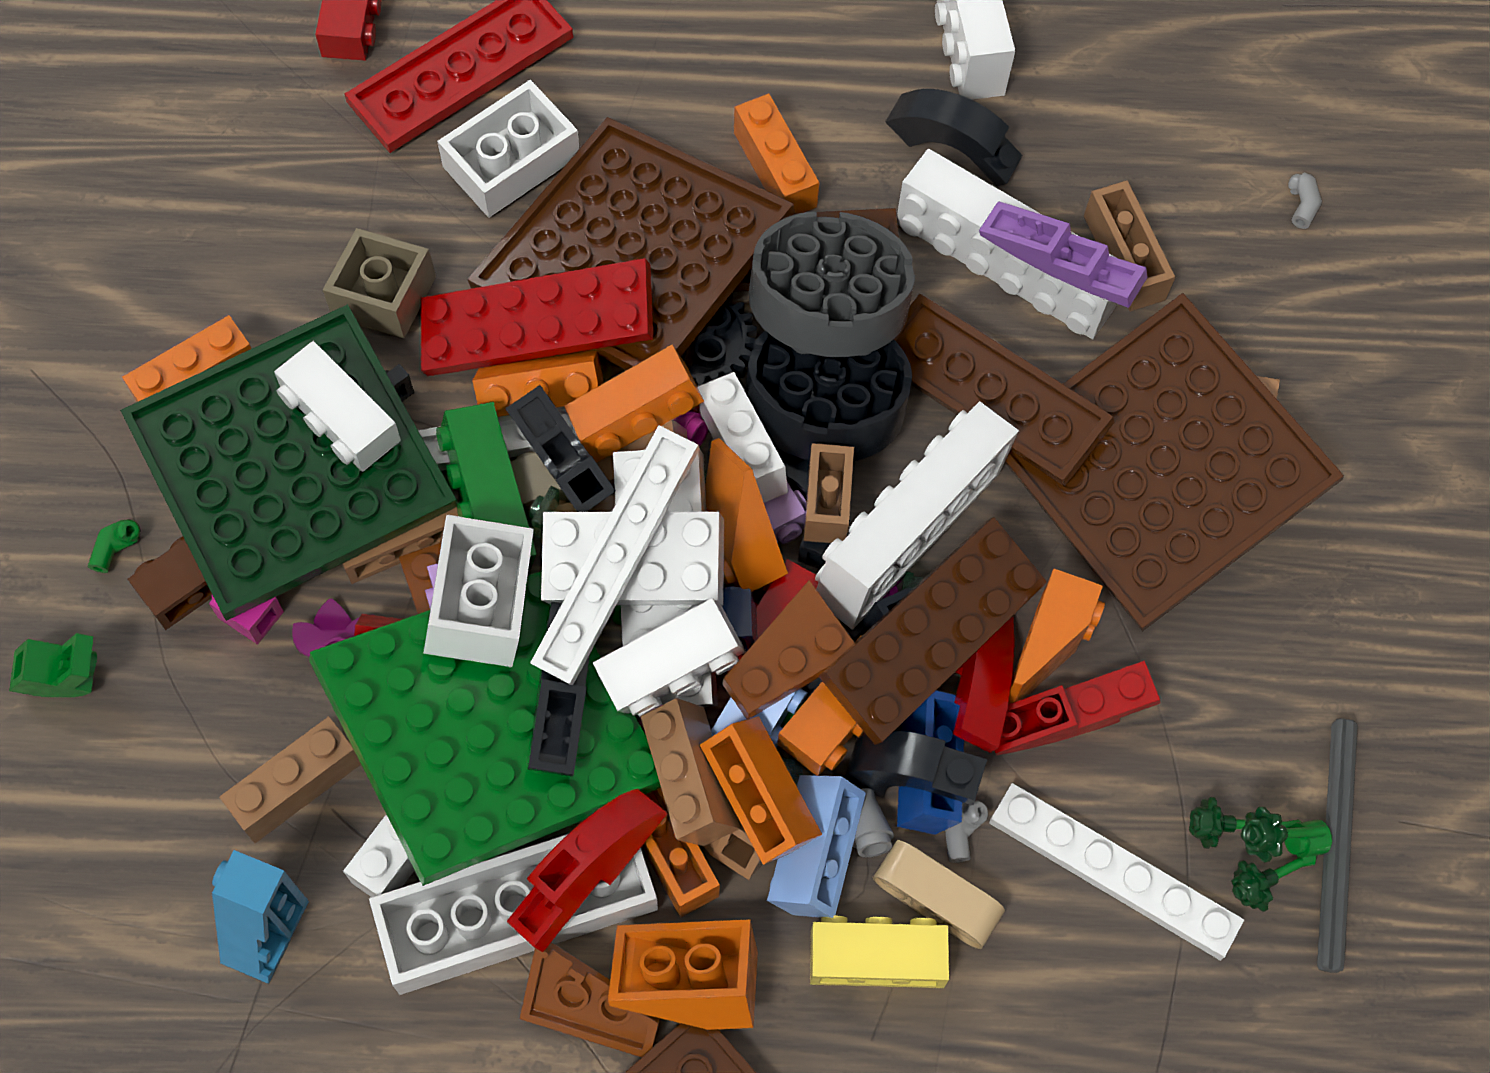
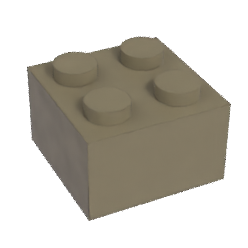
M356 228L323 288L330 312L348 304L360 326L405 338L421 307V297L427 296L436 278L430 251L428 248Z

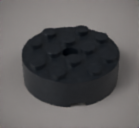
M764 331L755 341L749 358L745 393L777 450L810 461L812 444L854 447L853 461H858L882 451L899 434L909 400L912 370L905 352L894 339L868 355L826 357L810 353H798L792 347L780 342L767 331Z

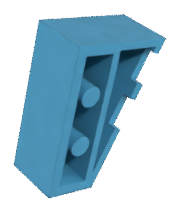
M233 850L229 860H224L220 863L212 881V885L215 887L212 892L220 964L269 984L309 901L284 870Z

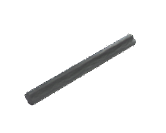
M1343 718L1336 719L1331 727L1326 824L1332 835V845L1329 852L1324 854L1317 957L1318 969L1329 973L1343 971L1345 963L1358 725L1354 720Z

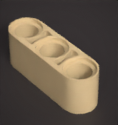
M897 840L873 876L876 884L924 917L937 920V925H948V932L977 949L983 948L1005 912L1003 906L994 898L904 841Z

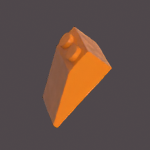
M720 438L711 441L705 484L707 512H720L724 518V583L727 586L733 584L735 587L742 589H751V592L788 574L752 468Z
M1053 568L1038 603L1011 681L1008 704L1025 699L1076 652L1082 639L1090 640L1105 606L1104 602L1098 600L1102 585Z
M751 919L617 925L608 995L609 1006L707 1030L753 1028L758 950Z

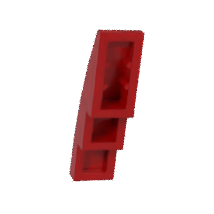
M1013 617L955 671L961 675L954 701V703L960 705L953 735L989 753L999 748L1008 708L1015 645Z

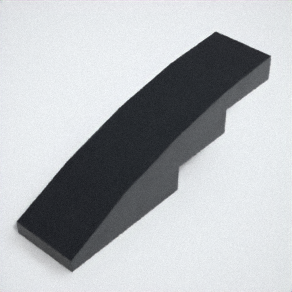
M551 602L546 633L562 604ZM590 655L573 686L542 669L540 670L528 770L573 777L587 688L585 684Z

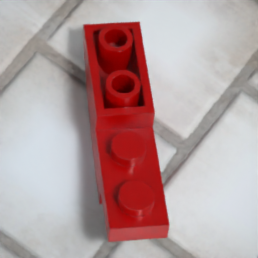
M1145 660L1065 689L1061 685L1008 704L999 748L994 750L996 755L1031 749L1095 731L1120 722L1121 717L1160 704L1159 695Z
M639 789L623 793L599 808L564 837L526 878L534 887L506 922L534 948L543 953L601 879L611 885L668 813Z

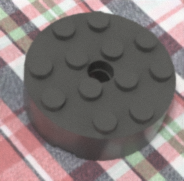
M816 211L792 215L769 227L761 235L755 246L749 286L750 307L756 320L765 331L780 342L792 347L798 353H810L826 357L868 355L872 351L890 343L897 337L906 323L916 276L912 267L913 258L907 247L895 234L880 224L864 217L840 212L839 218L817 217Z

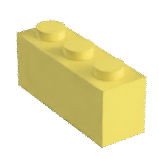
M834 915L833 918L821 917V922H813L810 985L944 988L949 981L948 925H937V920L914 918L910 920V924H892V919L888 917H869L865 919V923H848L847 917Z

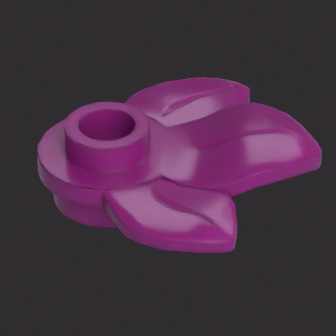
M328 599L318 610L314 624L305 622L293 624V643L301 654L309 657L310 652L354 637L355 624L359 618L351 622V618L334 599Z

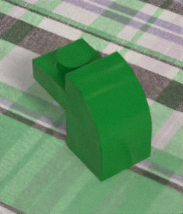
M76 633L63 645L27 639L14 652L9 691L40 697H79L91 693L93 675L97 663V653L92 651L94 636Z

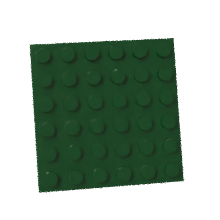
M348 304L120 410L226 621L457 507V499ZM312 341L396 423L401 441L363 472L352 461L348 465L343 463L331 448L333 442L325 434L318 437L304 421L303 417L306 415L298 406L293 410L290 409L276 391L280 388L274 371Z

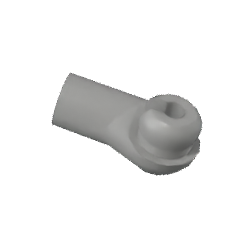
M1304 172L1302 175H1293L1288 182L1291 194L1299 195L1301 202L1291 221L1296 227L1301 229L1309 228L1322 203L1316 179L1311 174Z
M975 800L974 805L963 803L962 822L945 830L949 862L960 863L971 859L968 837L988 817L987 807L981 801Z

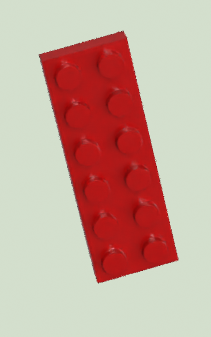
M495 0L344 93L346 102L387 151L391 153L574 38L573 28L547 0Z
M646 258L421 297V371L427 376L653 339L651 264Z

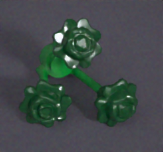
M1210 797L1209 799H1202L1200 806L1193 809L1189 816V832L1195 838L1201 840L1204 849L1217 847L1223 832L1234 833L1236 829H1242L1241 838L1245 842L1247 853L1258 856L1264 863L1270 862L1272 856L1279 857L1282 855L1283 842L1291 854L1297 855V859L1275 870L1268 868L1262 872L1252 862L1249 864L1244 860L1238 862V870L1234 871V878L1231 880L1233 885L1232 892L1235 898L1241 901L1242 905L1250 906L1252 909L1258 908L1262 912L1268 910V904L1273 900L1270 888L1277 885L1280 878L1302 867L1315 865L1316 855L1328 853L1332 845L1330 829L1322 820L1301 822L1297 819L1282 821L1280 814L1270 813L1263 806H1259L1255 813H1247L1245 820L1236 819L1234 815H1223L1220 806H1217L1216 798Z

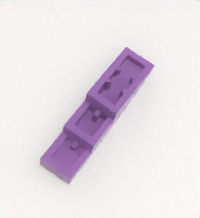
M1000 201L996 203L979 229L980 236L1025 263L1085 292L1127 308L1130 307L1147 279L1146 267L1109 256L1108 245L1071 234L1070 223Z

